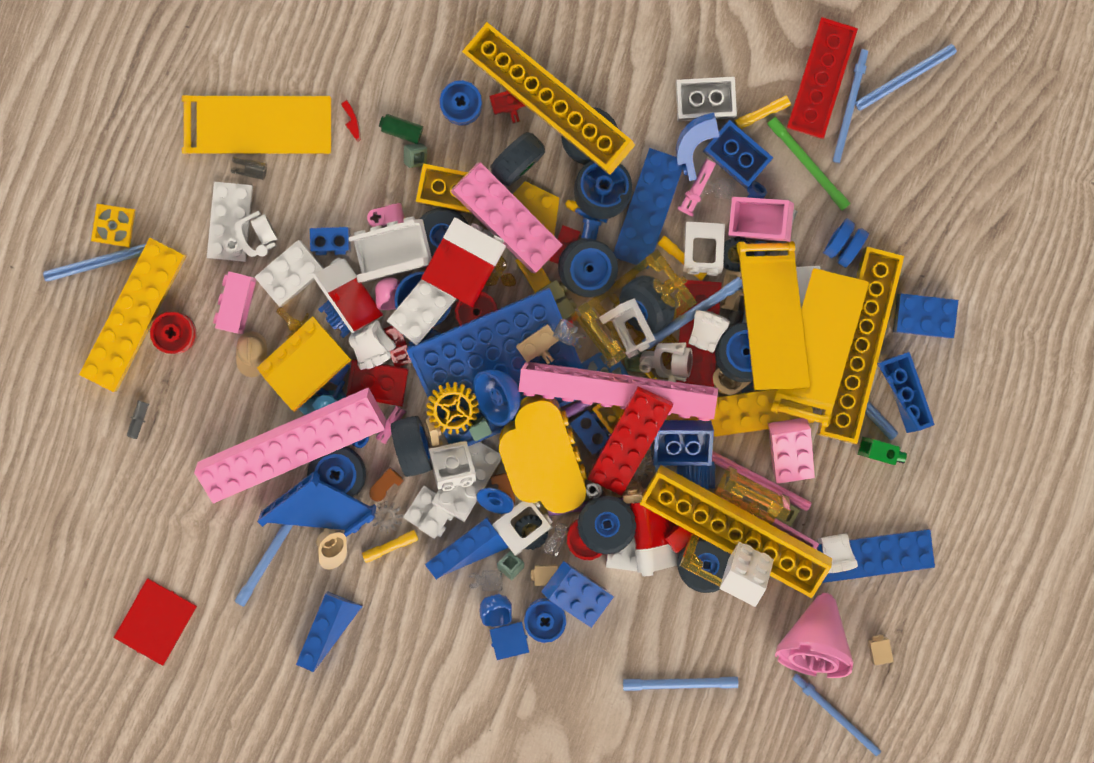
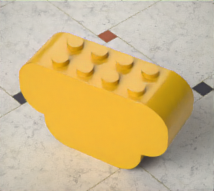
M539 394L527 396L521 400L515 421L506 424L501 430L499 437V452L512 490L520 500L528 503L541 501L546 509L554 513H565L574 510L585 500L587 473L584 464L579 463L581 455L578 446H573L575 438L572 429L567 428L569 420L566 411L561 410L555 398L546 399L542 397L543 395Z

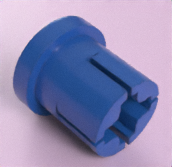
M583 219L584 227L581 238L597 240L599 226H601L602 222Z

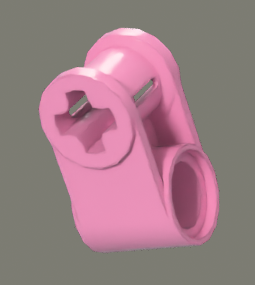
M401 203L373 209L367 215V220L372 227L387 226V223L398 221V224L404 222ZM373 214H377L379 217L381 216V219H379V223H375L374 220H371V218L374 217Z

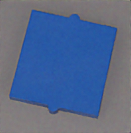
M522 621L489 629L492 639L491 646L494 647L497 660L529 653L526 640L528 636L525 635Z

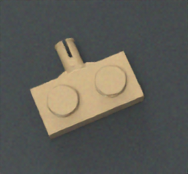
M726 270L722 288L737 277H740L742 280L741 272ZM743 288L720 301V308L738 311L740 298L744 296Z
M547 324L516 345V348L526 362L541 355L546 363L549 364L554 359L548 350L559 339Z
M425 419L423 426L425 435L428 437L429 447L443 446L441 439L438 438V436H441L440 427L435 428L434 422L430 423L429 419Z
M630 481L623 493V501L625 503L640 502L647 488L644 489L641 482Z

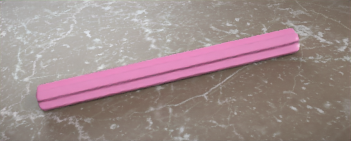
M714 451L712 452V462H715L716 465L805 511L809 510L811 506L810 501Z

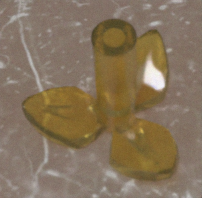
M501 256L494 268L496 272L491 273L485 285L494 286L500 278L504 286L511 287L516 285V279L511 273H503L507 268V262L504 257Z
M684 276L671 278L664 281L662 285L661 281L655 278L653 284L657 293H663L661 299L667 305L674 307L675 301L670 293H673L678 287L685 284L687 279Z
M282 307L276 311L287 322V327L291 331L286 336V339L291 337L309 318V314L306 313L302 321L294 319Z

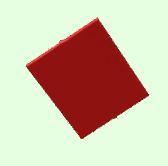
M147 578L113 638L134 649L137 653H141L164 666L197 606L175 594L174 591H170Z

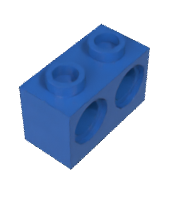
M310 228V251L315 252L316 256L327 255V252H334V255H346V251H351L349 241L350 228ZM338 236H343L345 239L344 245L336 246L335 239ZM317 238H325L326 242L323 247L316 245Z
M587 410L569 424L593 455L605 446L611 434L605 426L601 428L597 423L600 419L595 412L592 411L590 413ZM583 418L591 420L590 428L584 429L581 427L580 422ZM596 433L603 436V441L600 444L592 442V436Z

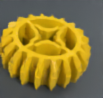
M447 382L445 389H443L442 385H439L440 392L433 390L432 392L435 397L429 396L428 400L432 403L426 404V407L430 409L427 411V415L431 416L429 418L430 423L435 422V428L441 426V432H444L447 428L448 434L452 433V429H455L456 434H458L461 427L463 431H466L465 425L472 426L471 420L477 419L474 413L479 412V409L476 408L479 405L478 401L474 400L476 395L470 394V388L464 391V384L457 388V382L453 383V387H450L449 382ZM454 394L450 400L442 399L445 396ZM461 397L468 402L467 411L459 405ZM438 405L446 411L444 419L437 413ZM455 405L456 410L450 411L449 406ZM456 416L463 417L460 420L452 421Z

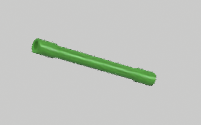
M776 116L767 123L842 211L851 204L787 132V129Z

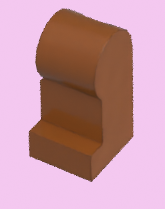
M390 467L371 487L369 492L370 498L377 502L382 501L394 483L400 486L405 479Z
M507 473L491 476L492 485L498 484V489L506 493L515 505V494Z

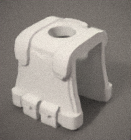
M696 310L694 327L688 344L713 353L720 337L728 328L730 321L707 310Z
M379 321L371 322V324L351 333L349 337V343L355 351L358 361L357 365L360 370L370 369L383 364L391 358L389 351L396 347L394 341L381 328Z
M847 534L817 539L819 544L822 543L823 553L832 558V567L828 573L842 572L858 567Z

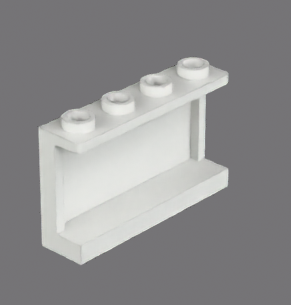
M413 216L404 218L403 223L398 224V221L387 223L385 228H382V226L370 228L371 231L367 233L365 230L354 232V236L349 237V241H354L362 273L356 275L358 283L428 266L432 257L423 219H415Z

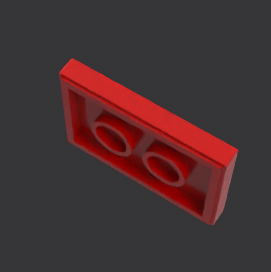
M352 359L346 397L369 388L376 402L403 407L409 368L381 364L370 369L360 370L357 365V359Z

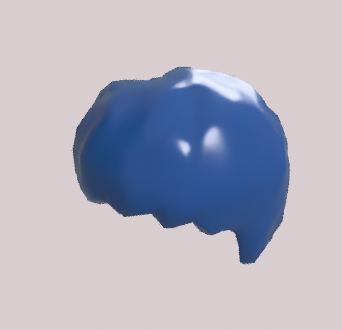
M495 594L482 600L479 612L483 625L497 627L507 625L512 621V603L506 596Z

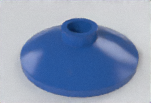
M483 488L477 493L478 503L488 511L506 514L513 510V500L501 490Z

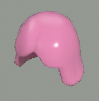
M391 277L383 278L377 283L375 294L378 309H396L394 298L396 289L400 284L398 279Z

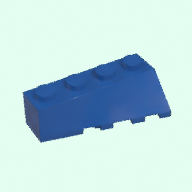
M910 352L899 354L877 363L891 386L906 433L921 431L935 425Z
M488 517L425 563L436 580L443 575L509 548L492 526L493 523Z
M327 591L296 665L314 672L360 611L362 605Z

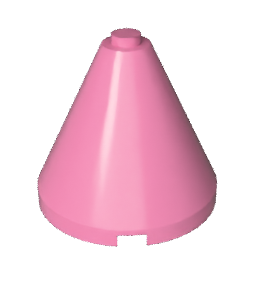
M822 593L818 595L778 644L775 657L779 656L778 662L782 665L811 676H816L817 672L827 673V678H841L852 673L853 660L836 600L831 594Z

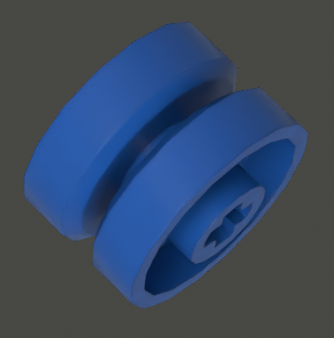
M464 80L454 81L443 89L440 96V108L445 118L452 124L458 126L469 125L475 122L481 114L483 108L482 97L472 83ZM464 101L465 105H461V107H459L458 102Z
M848 218L835 230L823 251V254L829 258L835 257L841 251L837 258V263L844 268L852 262L869 236V232L863 228L857 229L851 236L855 223Z
M539 598L532 602L526 609L524 617L525 629L528 635L535 641L542 643L553 642L558 639L566 627L565 610L551 602L548 598ZM542 617H544L545 619L548 617L549 621L547 623H544L542 621Z

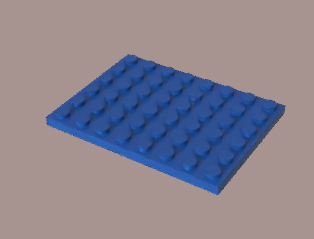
M550 288L406 349L427 397H435L432 391L440 392L438 386L442 385L443 389H445L447 382H449L450 387H453V383L457 382V388L464 384V391L470 388V394H474V378L479 372L485 370L502 371L512 377L519 387L521 368L526 360L516 348V345L547 324L559 339L548 350L554 359L549 364L584 369ZM541 355L529 361L547 364ZM520 392L521 400L527 397L526 395H523V392ZM454 394L445 396L442 399L450 400ZM461 397L459 405L467 411L468 402ZM554 397L560 407L571 403L563 401L560 397ZM438 405L437 413L444 419L446 411ZM455 405L449 406L450 411L456 410ZM480 409L478 413H474L477 419L484 416ZM456 416L452 421L460 420L463 417ZM487 420L492 434L478 441H474L467 424L465 425L466 431H463L461 427L458 434H456L455 429H452V433L448 434V429L446 428L443 433L448 444L467 441V445L471 446L501 433L505 425L497 426Z

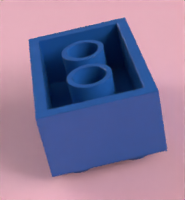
M729 120L719 131L720 137L713 138L703 152L747 189L773 157Z
M897 294L893 332L952 339L955 336L959 300Z
M665 420L652 442L651 457L653 465L712 466L714 429L711 420Z
M565 561L562 562L541 591L551 602L591 628L614 598L608 590Z

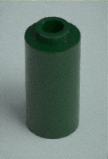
M386 114L385 117L382 116L379 123L381 132L415 144L419 143L424 126L390 114Z

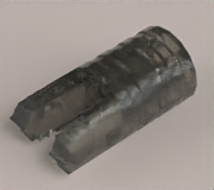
M233 156L232 161L236 164L245 165V169L234 167L231 168V173L260 180L265 179L267 163Z

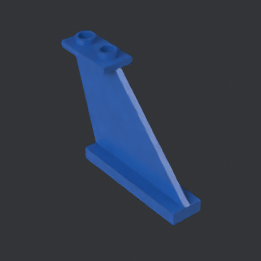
M314 471L260 512L257 522L262 527L267 523L345 530L344 535L347 537L351 533L358 532L362 525L370 523L375 518L377 506L375 504L368 506L320 481V475Z

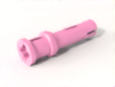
M708 159L705 160L697 175V179L694 181L690 191L685 193L686 197L682 205L678 206V210L693 217V211L697 203L701 201L700 195L716 163Z

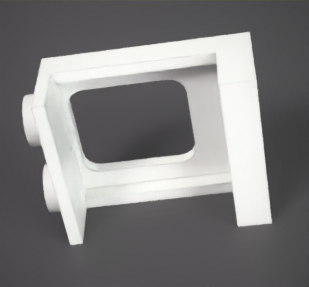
M686 222L683 272L691 275L707 273L710 276L722 274L725 224ZM695 238H708L716 241V259L714 263H697L693 261V240Z
M634 298L599 317L602 324L612 321L627 352L620 355V359L628 356V358L636 356L639 352L650 348L649 343L655 340ZM632 317L637 319L646 336V341L639 345H635L625 326V322Z
M522 501L511 512L506 513L492 524L516 556L545 532L553 528L551 525L553 521L547 513L543 515L539 510L541 507L539 502L528 503ZM532 507L542 520V525L526 538H521L510 522L524 509Z

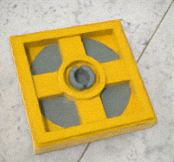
M97 203L91 241L130 247L136 210Z

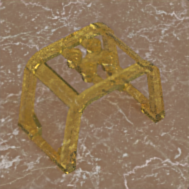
M658 249L615 281L606 293L585 302L570 314L573 321H578L605 357V363L609 368L627 356L625 354L627 350L612 321L603 325H606L609 329L610 337L614 340L613 342H611L596 322L598 318V321L602 324L599 317L609 312L605 311L600 302L609 297L614 304L613 308L620 305L619 298L614 292L636 278V275L646 267L650 266L658 273L664 270L679 290L675 294L679 306L675 309L673 320L697 303ZM593 307L599 314V317H597V315L592 310ZM626 321V328L633 329L638 336L633 340L635 345L643 343L642 340L646 338L645 334L634 329ZM615 340H618L621 343V345L623 346L622 349Z
M731 466L727 468L713 492L750 514L765 519L764 521L770 525L773 524L776 517L785 521L790 513L789 496L773 492L737 473V469ZM737 481L740 482V483H742V484H744V485H746V486H748V487H750L751 489H749V488H747V487H745V486H743V485L737 483ZM755 491H757V492H759V493H761V494H763V495L769 497L770 499H768V498H766V497H764V496H762V495L756 493ZM745 495L754 501L750 502L744 499L743 496ZM760 504L768 507L767 512L760 509ZM691 533L680 566L720 587L722 579L702 569L703 562L694 554L699 536Z

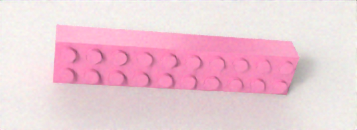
M525 362L521 368L518 392H523V395L526 396L539 394L543 395L542 397L546 399L560 397L563 401L573 402L574 400H581L583 404H593V402L601 403V406L604 407L617 405L625 410L637 386L673 402V407L668 415L674 413L679 414V417L682 418L695 416L699 420L710 421L715 416L719 388Z
M366 388L197 462L194 473L212 503H215L385 430L386 418L370 389Z

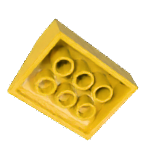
M312 316L257 367V370L290 409L295 412L346 366L351 359L328 330Z

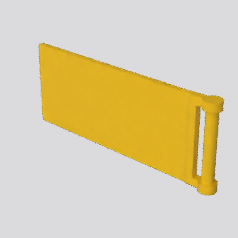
M181 96V102H183L184 145L182 147V154L331 153L330 96ZM191 102H197V147H191Z
M738 242L737 252L741 268L754 389L810 387L795 262V242L760 244ZM787 251L788 255L746 256V252Z
M816 268L812 270L801 308L810 387L778 389L771 412H782L822 423L823 426H829L868 290V281ZM781 399L826 410L823 416L780 403Z

